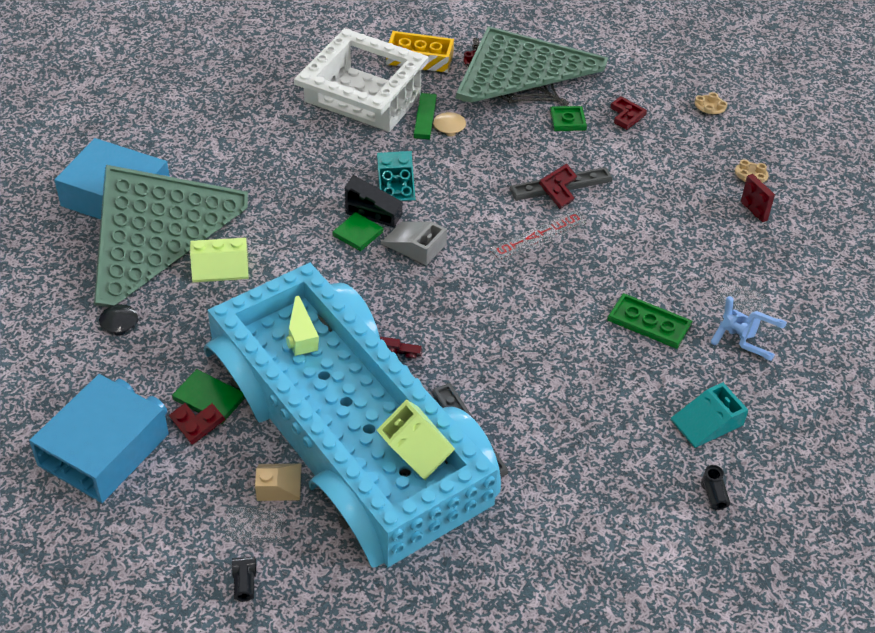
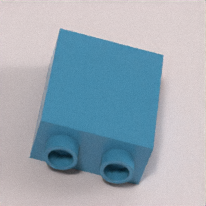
M94 138L54 181L62 207L101 219L106 165L169 177L170 175L168 163L165 160Z
M98 374L29 440L37 466L103 503L168 436L169 432L165 417L167 408L154 396H149L145 399L136 394L133 388L122 379H117L114 382Z

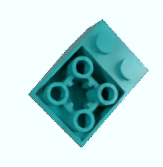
M412 151L377 153L379 189L400 201L416 200Z
M722 382L704 391L672 416L670 420L691 445L696 448L743 426L748 409Z

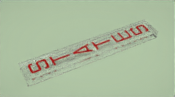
M574 210L490 247L489 253L498 263H501L586 225L587 219L580 212Z

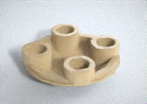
M710 92L709 95H698L695 98V106L700 111L708 114H720L727 108V102L719 98L715 92Z
M446 112L434 118L433 127L452 137L466 127V121L460 114Z
M743 159L735 168V174L745 182L750 174H754L762 183L767 181L769 177L766 170L767 166L763 163L756 164Z

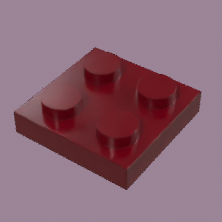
M750 174L746 178L740 202L761 222H765L769 218L775 194L754 174Z

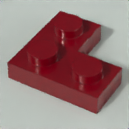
M622 96L612 102L610 109L620 113L614 118V123L626 130L646 116L647 113L646 109Z
M565 164L542 178L539 184L558 208L561 209L575 199L566 188V185L576 180L577 175L568 164Z
M380 337V340L382 339L386 343L387 348L396 355L397 353L405 354V357L410 359H416L417 356L422 357V346L405 344L400 339Z
M186 403L168 415L192 445L226 420L213 403L197 415L191 411Z

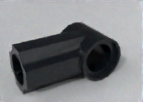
M709 465L703 474L701 486L706 490L711 508L715 509V511L723 510L730 506V500L723 481L724 471L717 465Z
M255 556L232 558L234 600L248 602L254 599Z

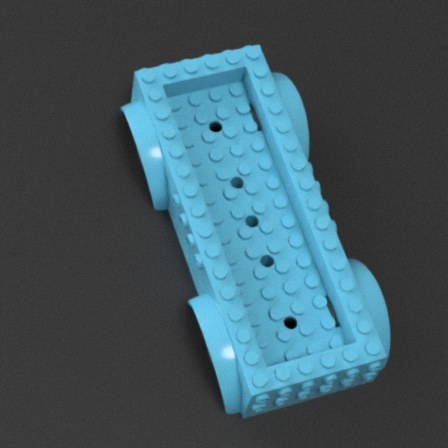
M310 262L208 309L212 340L204 346L205 355L210 357L215 354L233 377L230 379L232 387L240 388L256 420L263 422L271 419L315 475L309 481V488L314 490L316 487H319L333 502L342 515L338 517L340 525H343L344 530L348 527L351 528L371 567L375 568L383 563L390 567L495 505V497L499 495L501 490V476L496 455L486 434L479 424L465 411L456 407L442 408L422 386L420 380L415 378L410 373L409 368L399 361L397 355L387 348L384 340H380L376 323L368 306L351 286L345 283L330 284ZM295 296H300L319 336L318 351L295 356L292 348L289 349L287 346L286 337L289 336V325ZM406 399L417 405L455 448L426 480L397 454L377 431Z

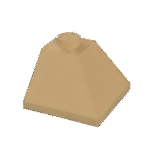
M301 463L259 464L257 466L255 479L257 501L300 500Z

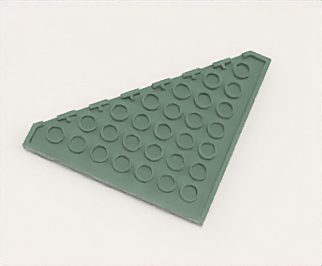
M488 26L456 92L455 98L472 103L605 71L608 57Z
M106 165L94 305L103 307L117 305L187 254L190 251V241L206 240L244 212L248 207V192Z

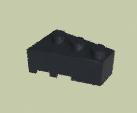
M352 175L345 186V214L353 215L356 212L373 222L393 228L396 226L402 216L403 202L361 178Z

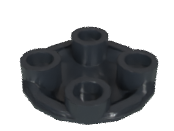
M117 304L108 307L100 314L99 324L105 331L121 336L125 334V331L131 329L139 319L134 308L128 305Z

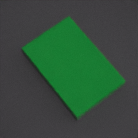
M196 369L172 394V399L182 405L186 403L190 409L198 413L213 403L224 418L227 419L242 403L245 396L242 391Z

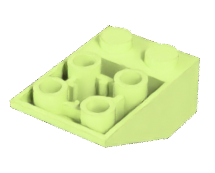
M407 399L377 429L388 445L424 480L455 450L423 411Z

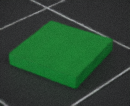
M582 106L550 107L554 131H587Z
M355 212L333 231V236L361 252L383 233V227Z

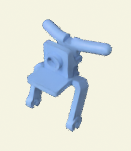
M728 296L725 301L724 320L720 322L716 333L711 339V344L717 345L725 331L728 330L730 334L737 333L740 335L739 345L741 348L772 361L774 353L746 342V339L755 337L761 320L780 328H784L787 322L758 311L752 312L748 317L737 310H732L734 299Z

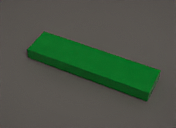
M421 93L414 138L430 140L437 94Z

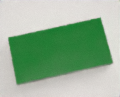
M625 293L621 295L607 318V321L675 349L679 348L693 322Z

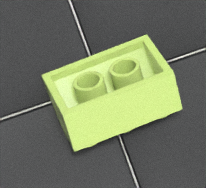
M246 238L190 241L192 282L249 279Z

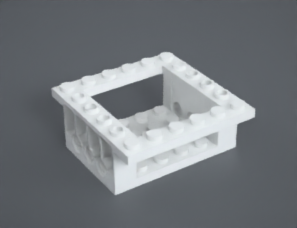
M344 28L295 77L294 85L304 88V102L390 132L420 98L421 70L429 62V56ZM350 46L404 64L389 80L351 68Z

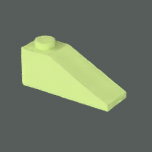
M295 296L289 325V336L286 337L287 346L289 349L292 348L295 356L318 351L319 336L300 296Z

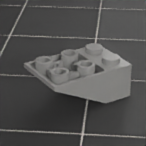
M401 222L381 244L427 266L446 246L447 228L434 222Z

